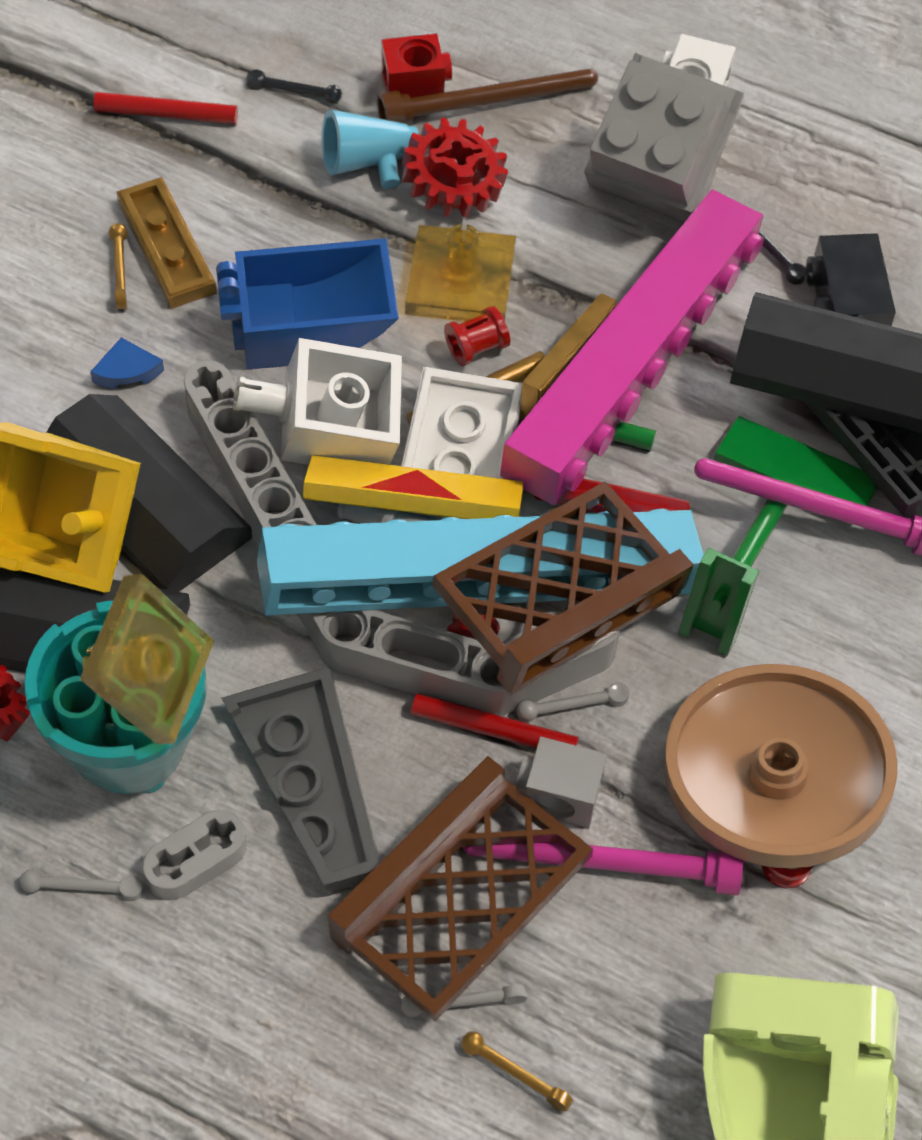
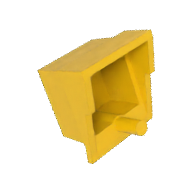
M10 422L0 423V567L13 571L21 570L104 593L110 592L141 463L50 433L37 432Z

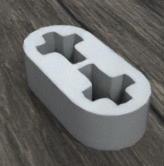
M214 810L202 815L156 843L147 851L143 859V873L149 891L163 900H177L187 896L235 866L243 858L247 846L246 832L242 820L232 812ZM218 831L222 836L229 835L231 845L224 849L218 843L210 845L209 834ZM166 861L173 867L180 865L181 876L172 880L167 874L161 875L159 865Z

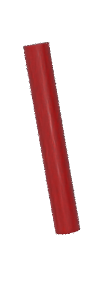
M95 92L94 111L234 125L237 124L238 105Z
M418 693L415 695L412 704L411 715L535 749L538 747L540 737L575 746L578 745L579 741L578 736Z

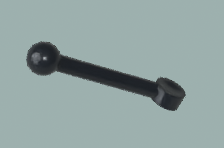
M251 70L247 74V85L253 90L262 89L264 86L325 97L330 103H337L342 98V90L335 84L325 88L265 77L264 72L261 70Z
M760 230L759 235L764 237L762 246L787 271L786 279L788 282L794 285L802 284L806 278L805 266L799 263H792Z

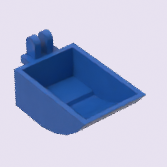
M387 238L236 251V264L231 261H223L216 266L221 320H232L234 349L245 350L247 370L288 366L299 338L360 348L383 334L399 319Z

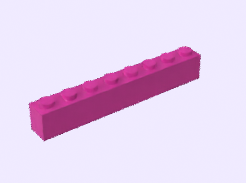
M711 189L504 443L500 476L508 480L524 481V490L553 506L567 489L572 492L575 491L587 472L589 460L594 454L601 457L606 452L614 437V428L621 420L625 423L630 421L640 404L641 394L646 387L653 390L658 385L664 375L667 361L671 355L679 357L683 353L696 323L704 325L714 310L718 295L721 292L728 294L738 279L740 267L743 263L751 264L756 259L764 242V237L759 235L764 214Z

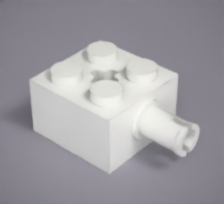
M299 338L285 372L284 385L250 380L239 376L234 391L233 400L235 401L233 403V410L279 416V421L283 422L281 461L309 465L312 455L390 465L400 444L402 356Z

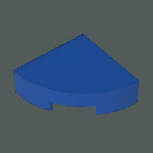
M121 337L90 371L93 383L106 388H118L117 385L131 384L142 381V384L148 383L164 371L162 359Z

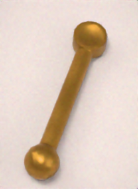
M115 223L109 227L108 235L114 244L115 300L118 310L127 309L123 241L127 238L128 231L123 224Z
M467 1032L462 1037L461 1047L466 1054L481 1055L544 1096L556 1109L562 1112L568 1111L573 1103V1098L567 1092L558 1087H551L486 1045L483 1036L479 1032Z

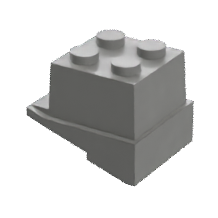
M635 53L633 60H629L590 148L591 157L584 170L588 185L685 222L709 193L716 174V168L744 98V93Z

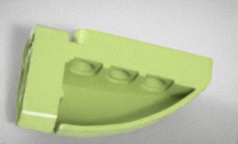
M720 973L715 975L709 1034L704 1035L703 1070L707 1103L715 1140H894L899 1087L898 1079L893 1074L899 1006L895 994L883 988L858 984L742 973Z

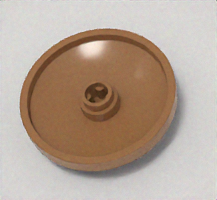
M760 664L725 672L707 681L691 693L682 703L671 722L666 741L664 767L666 783L673 803L686 823L705 841L717 849L746 862L777 868H799L838 859L855 850L874 834L883 822L891 805L897 780L898 762L895 745L885 722L874 707L854 689L829 675L812 669L785 664Z

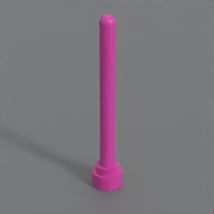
M707 458L698 460L694 466L695 475L702 480L903 539V545L911 547L913 554L922 556V516L912 515L908 519Z
M558 842L534 843L535 863L562 865L572 855ZM526 844L492 845L493 858L528 862ZM589 845L593 848V856L582 867L704 880V886L715 887L716 894L739 896L743 860L721 850H718V852L707 851L706 857ZM485 846L463 847L464 851L470 856L486 857Z

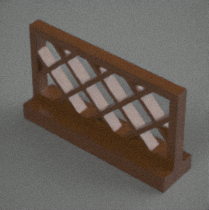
M605 481L434 575L431 585L500 667L497 680L512 695L679 596L694 564L681 549L669 554ZM601 503L615 519L614 528L584 522L585 511ZM550 530L573 534L572 552L543 546V534ZM582 537L611 542L610 560L581 554ZM621 545L640 548L651 561L643 566L619 562ZM507 554L532 558L530 576L499 570L500 558ZM540 560L570 566L569 583L538 578ZM579 568L609 574L608 586L602 590L577 586ZM464 578L489 582L486 601L464 596L455 583ZM497 584L528 590L526 608L495 603ZM536 592L566 598L565 611L559 615L534 611ZM492 617L524 623L522 636L505 645L491 629ZM532 625L538 626L535 629L531 630Z
M487 756L327 915L330 938L347 954L351 951L357 954L436 1022L593 856V848L505 779V769ZM506 801L524 815L525 830L491 832L490 817ZM532 822L541 830H532ZM484 824V832L475 833ZM558 842L572 853L559 867L535 868L534 843ZM526 844L528 868L494 870L492 845ZM485 846L487 870L452 872L451 856L460 847ZM445 863V872L435 873ZM545 880H547V881L537 890V881H545ZM529 881L530 899L522 907L496 908L495 883ZM488 883L489 909L454 911L453 885ZM446 886L448 911L412 913L411 897L421 887ZM405 904V913L395 914ZM499 921H508V922L498 931L497 922H499ZM490 922L491 940L482 949L456 950L455 924ZM448 924L450 950L414 952L413 926ZM406 926L407 953L381 954L367 942L380 928ZM457 963H468L459 973L457 972ZM450 964L451 982L433 998L415 983L414 965ZM396 966H408V976Z

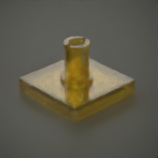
M457 224L451 228L418 225L405 302V314L468 321L482 315L484 308L495 306L505 320L516 236L479 232L468 224L467 230H462V224Z
M143 574L126 575L121 581L95 645L90 646L86 650L90 657H83L84 671L80 680L154 743H175L214 640Z

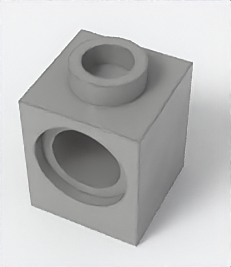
M540 737L535 757L528 755L523 757L516 788L526 790V796L558 821L590 828L603 779L607 753Z

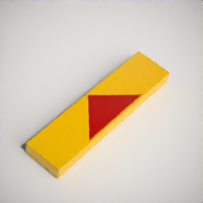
M312 455L304 479L303 498H306V500L442 517H456L459 519L494 518L500 515L519 517L524 481Z

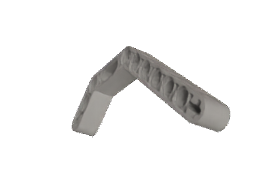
M213 360L199 361L190 366L184 376L189 418L244 518L251 526L258 543H260L262 527H277L282 524H294L297 526L317 525L253 412L233 410L236 382L230 371L224 364ZM249 471H260V472H258V473H253V474H251V473H246V472H249ZM270 511H282L279 514H268ZM376 610L298 614L320 656L330 669L409 694L416 695L418 693L499 716H505L516 711L517 705L524 700L537 702L609 668L615 659L620 631L616 632L510 695L503 686H491L484 682L491 678L497 679L500 667L476 639ZM522 633L515 635L509 639H506L502 642L505 645H507L510 642L521 637ZM341 635L356 637V639L348 642L338 641L335 638ZM402 650L447 663L453 666V668L445 671L436 670L392 657L388 653Z

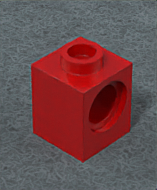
M437 33L381 39V74L385 92L398 90L400 94H409L410 98L443 93L445 91V81H452V62L450 53L441 51Z

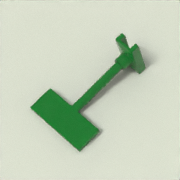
M741 416L737 417L713 460L864 506L869 504L877 489L876 484L862 469ZM767 499L732 558L708 547L700 560L678 634L688 638L693 628H697L720 639L721 642L717 652L728 656L736 642L759 574V570L752 566L788 505Z

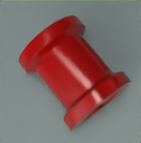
M495 306L484 308L482 315L461 324L452 321L444 326L448 348L455 361L463 367L472 363L474 356L495 347L497 349H504L510 346L509 330L504 317Z

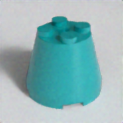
M130 600L96 603L97 609L76 616L60 627L54 624L41 637L29 658L26 668L25 694L32 720L43 739L71 764L84 779L103 790L114 793L156 792L163 787L166 779L180 764L203 710L207 692L204 659L196 643L181 627V621L165 610L150 604Z

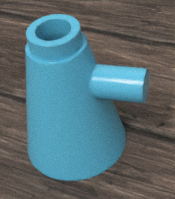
M328 109L324 115L321 133L322 155L328 174L333 176L377 165L381 187L384 189L395 188L400 185L396 160L403 159L405 147H408L410 136L412 133L418 134V130L415 126H407L404 123Z

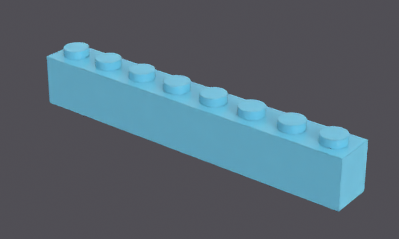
M655 509L649 512H633L669 554L681 549L694 564L680 595L690 594L700 560L704 556L691 510L669 511L667 509ZM608 511L598 514H585L584 522L614 528L615 519ZM500 515L494 518L482 519L448 517L441 520L409 522L396 519L384 523L353 524L350 522H337L331 525L297 526L294 524H282L277 527H262L257 554V567L265 615L448 606L431 585L434 575L541 516L513 517L510 515ZM550 530L543 534L542 545L572 552L574 535ZM582 537L581 554L610 560L611 542ZM621 545L619 562L643 566L651 561L640 548ZM507 554L500 558L499 570L530 576L532 558ZM540 560L538 578L569 583L570 566ZM579 568L577 586L602 590L608 586L609 574ZM464 578L455 583L464 596L486 601L489 582ZM497 584L494 602L500 604L526 602L528 590ZM537 592L535 596V602L567 600L566 598Z

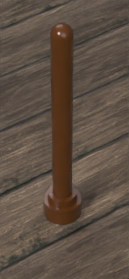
M582 69L410 98L409 94H400L398 90L383 92L377 95L379 119L405 124L413 122V117L590 88L597 84L598 74L593 69Z

